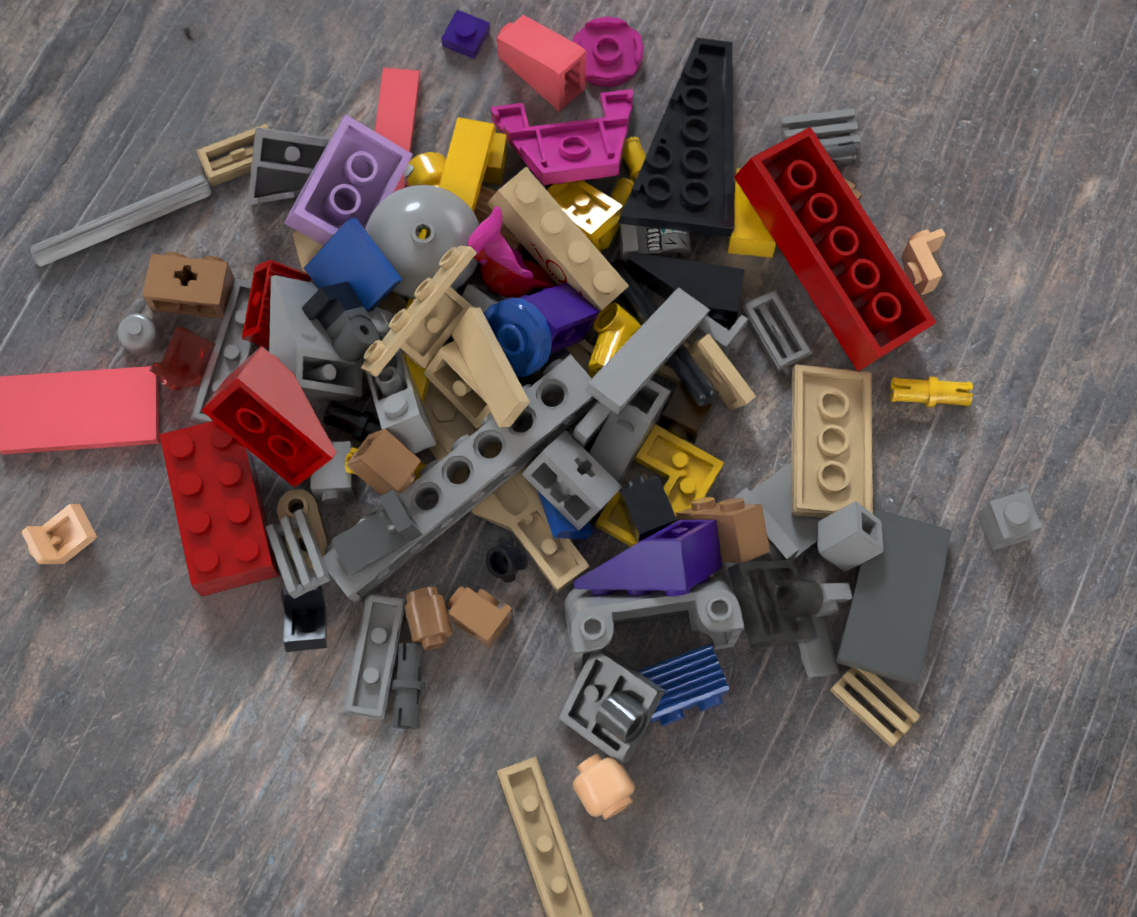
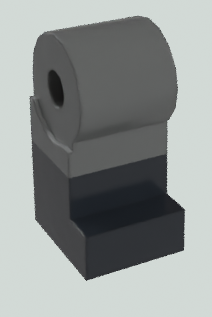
M348 282L321 287L302 307L309 320L318 319L332 339V346L335 352L346 361H359L367 349L375 341L379 340V333L371 321V317Z

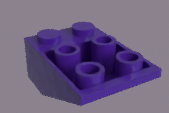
M678 520L574 581V588L591 589V594L593 595L611 594L616 590H627L628 595L631 596L646 595L653 590H665L666 596L690 593V588L696 584L707 582L710 575L722 568L717 520Z

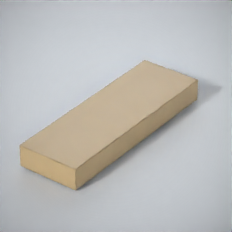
M469 307L451 332V335L498 427H511L530 401L481 308Z

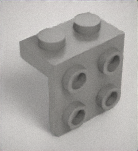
M791 464L784 465L751 492L746 487L734 497L743 498L744 504H762L770 552L763 556L770 563L774 562L780 570L784 569L818 542V521L824 518L791 515Z

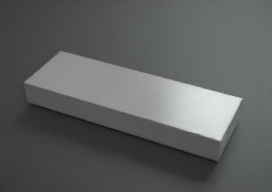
M366 594L343 709L344 715L385 721L397 661L398 644H400L406 614L404 605L407 604L406 599Z

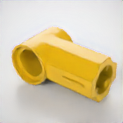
M615 302L610 303L600 311L593 324L594 330L599 334L588 364V375L591 378L602 369L641 327L634 317Z

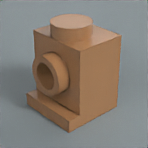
M460 586L447 604L451 608L448 612L450 621L489 649L513 617L510 606L505 603L501 610L498 609L499 601L483 589H479L476 593L469 587L465 589Z

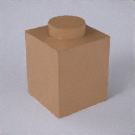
M382 429L368 435L346 466L382 496L392 489L395 492H404L414 481L416 475L413 471L421 460L386 429Z

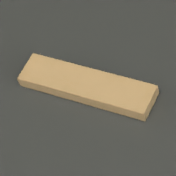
M533 757L497 770L547 917H592L537 758Z

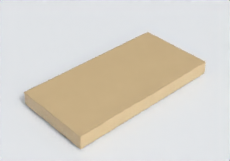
M795 364L792 369L791 515L826 518L855 501L873 514L871 372Z

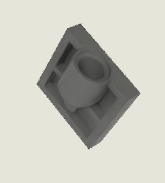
M602 648L590 653L558 718L610 757L615 758L618 763H628L665 690L607 649Z

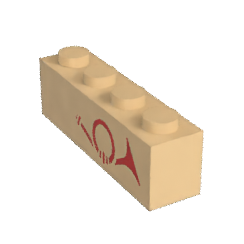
M527 167L500 188L486 203L492 210L495 206L501 209L502 222L557 285L567 282L599 311H602L629 286Z

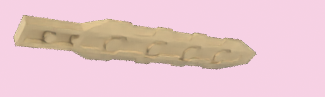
M295 231L292 235L302 271L307 273L304 267L319 252L323 245ZM391 292L376 308L390 311L395 316L400 310L406 309L407 303L400 295ZM430 381L424 401V408L429 418L436 445L428 449L436 460L440 461L451 452V446L464 435L471 436L478 429ZM499 443L488 445L483 452V457L494 458L498 456L502 445ZM531 461L474 507L471 512L475 516L511 531L555 591L559 593L588 572L590 565L570 539L553 538L537 489L521 474L533 462ZM462 468L457 470L453 475L452 482L454 484L466 482L470 477V469Z

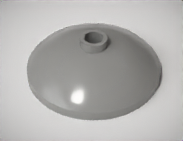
M416 185L397 190L381 201L368 220L366 232L403 279L392 292L406 298L416 299L414 296L416 289L425 279H432L441 268L439 262L444 254L453 247L467 246L470 235L479 226V223L471 208L454 193L436 186ZM420 229H426L431 235L427 239H419L416 236V232ZM472 258L450 287L455 291L461 288L471 278L479 262Z

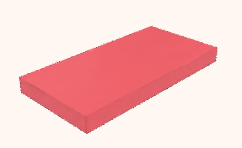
M156 366L0 376L1 455L159 444V370Z

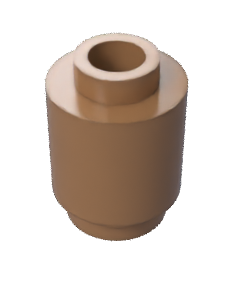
M424 587L406 594L407 604L404 605L413 643L421 644L423 650H432L446 645V638L450 637L453 631L444 597L438 594L437 587Z

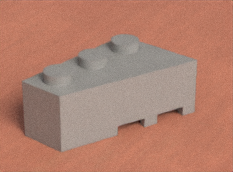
M260 127L256 128L247 206L297 197L331 138Z

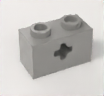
M566 430L521 473L578 531L622 488Z

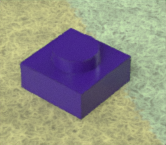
M457 9L441 38L442 46L475 59L490 32V23Z

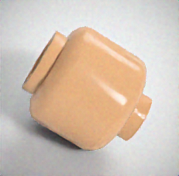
M595 754L577 766L581 774L573 781V789L590 816L598 817L602 815L604 820H607L633 803L630 796L635 791L634 782L623 765L618 763L615 758L607 757L601 759L599 754Z

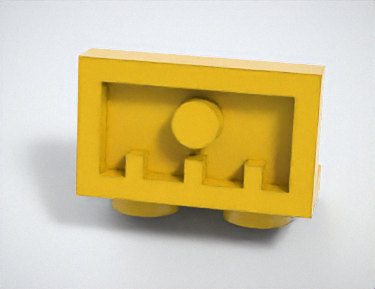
M583 180L550 186L547 189L548 193L601 253L598 239L619 221L623 205Z

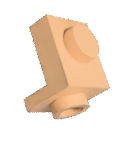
M943 229L931 233L929 230H923L909 238L901 256L905 263V274L911 284L916 285L920 295L934 291L943 276L932 255V252L940 248L946 237Z
M69 504L43 526H27L22 530V534L28 544V551L38 564H65L98 538L80 504Z

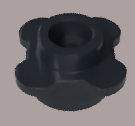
M503 536L499 538L498 546L488 550L486 565L493 576L502 579L506 583H511L516 579V573L519 570L527 568L528 559L526 555L521 553L518 547L514 546V541L510 536Z

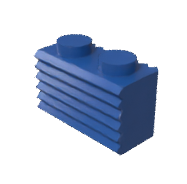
M711 643L638 670L642 675L665 690L650 720V724L659 720L662 726L673 724L685 718L683 711L696 706L699 707L700 712L715 708L723 704L721 697L725 696L729 691V686Z

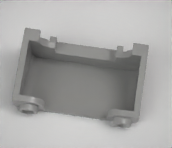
M717 572L710 575L707 582L696 584L690 588V593L681 596H666L665 590H653L649 594L640 596L628 595L627 590H616L606 595L591 594V589L574 588L565 599V617L573 670L583 669L592 651H597L606 645H611L614 624L687 613L690 633L700 632L705 634L712 641L714 650L734 647L744 628L738 600Z

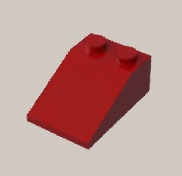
M262 346L222 382L201 410L294 488L332 460L337 453L293 372L283 365L278 357L269 353Z

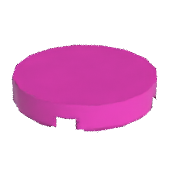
M606 16L592 19L585 23V27L579 33L577 31L573 37V42L586 50L585 80L593 85L603 87L623 85L634 78L641 68L644 54L641 35L636 29L634 31L629 27L628 22L620 18Z

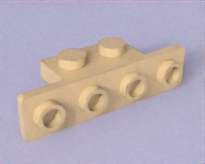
M460 245L457 248H451L444 254L439 262L441 268L432 279H425L418 286L414 293L416 299L407 310H400L390 321L389 327L391 330L383 340L375 341L367 349L363 356L366 361L360 367L363 371L372 376H378L398 350H401L419 367L425 368L449 339L451 332L468 308L473 307L450 287L477 252L472 247Z

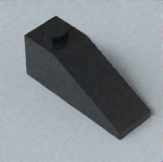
M630 251L628 269L637 281L666 300L679 287L710 309L707 316L721 326L726 327L727 325L733 326L735 324L739 310L744 269Z

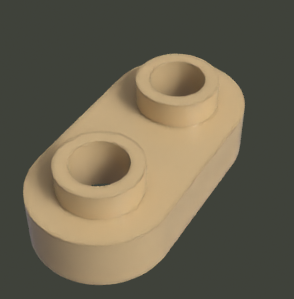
M302 489L288 491L280 498L277 505L279 521L286 516L289 519L294 518L295 514L290 512L292 505L302 503L304 505L303 511L308 516L323 557L326 554L325 549L329 543L315 498L309 492ZM297 528L294 532L299 546H301L304 540L300 528ZM283 535V536H284V539H285L286 546H287L288 553H289L291 559L293 560V557H292V554H291V551H290L288 542H287V540H286L285 535ZM301 550L307 569L313 568L308 551Z

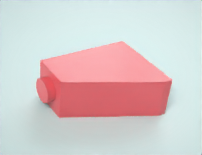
M522 15L514 23L506 24L500 30L497 37L498 57L558 112L585 90L586 50L525 15Z

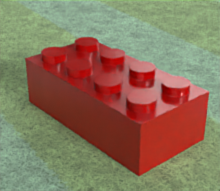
M214 421L159 434L190 583L193 589L203 597L279 577L276 557L265 528L268 526L252 452Z

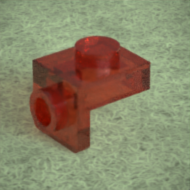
M176 327L162 362L152 363L149 371L160 377L159 382L174 390L198 386L216 344L185 327Z

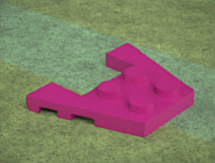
M633 89L600 93V107L603 118L530 127L524 104L518 103L490 107L491 120L501 134H506L508 143L543 185L617 176L620 171L633 109Z

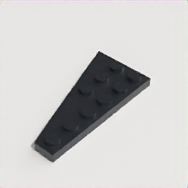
M696 38L620 215L618 224L731 237L734 231L732 42Z

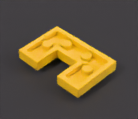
M656 424L635 458L637 463L668 479L663 488L675 515L677 512L691 508V501L706 497L724 465L723 461ZM618 491L607 503L596 522V527L632 547L637 542L619 502L620 491Z

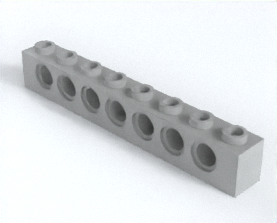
M571 354L564 360L557 359L544 370V376L535 384H527L522 387L530 403L511 427L499 428L492 413L488 414L482 421L480 429L471 436L464 435L451 446V452L440 461L434 460L427 464L420 471V478L412 483L404 492H396L409 509L422 533L421 536L354 575L347 572L333 544L328 545L325 549L326 554L322 557L328 573L348 598L358 604L366 597L367 593L375 590L537 457L565 430H570L588 414L598 402L596 398L585 391L588 382L592 378ZM553 393L565 395L560 405L556 407L545 405V400L549 395ZM530 418L533 420V425L528 431L523 433L514 431V426L520 419ZM492 443L502 445L498 456L494 458L483 457V452L488 445ZM462 468L470 469V477L466 482L462 484H454L452 482L453 475L457 470ZM433 493L439 495V501L433 509L422 510L421 504L427 495ZM376 511L366 514L358 523L376 514Z

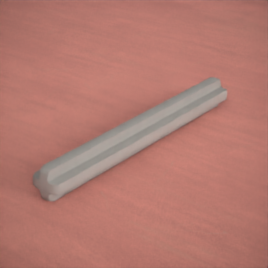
M203 175L197 176L30 247L31 255L38 266L47 265L209 197L211 189Z

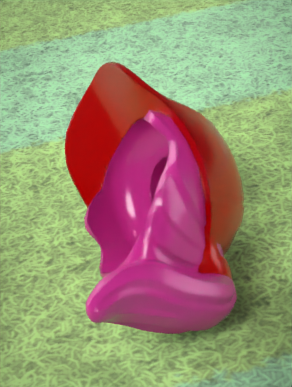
M495 206L491 215L474 230L467 242V246L472 247L477 252L473 258L480 263L481 276L488 286L487 290L490 293H496L505 298H521L534 288L545 289L546 287H555L551 277L540 265L523 259L517 250L510 248L500 232L503 221L502 211L499 207Z

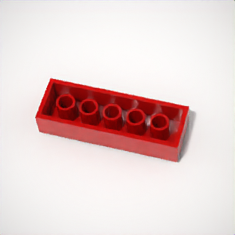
M811 126L751 157L734 176L857 372L911 341L937 323Z

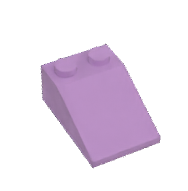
M345 114L299 193L284 224L323 246L348 219L357 218L366 230L368 220L374 209L381 201L394 192L413 154Z

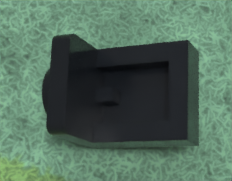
M320 585L295 599L288 594L286 588H282L281 600L284 607L283 643L286 652L327 648V606L322 586Z

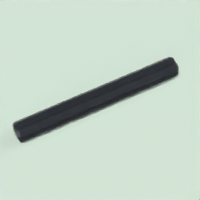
M617 259L610 264L629 285L620 294V297L642 326L654 314L657 307L622 260ZM682 344L667 362L699 406L704 407L716 400L717 390L684 344Z

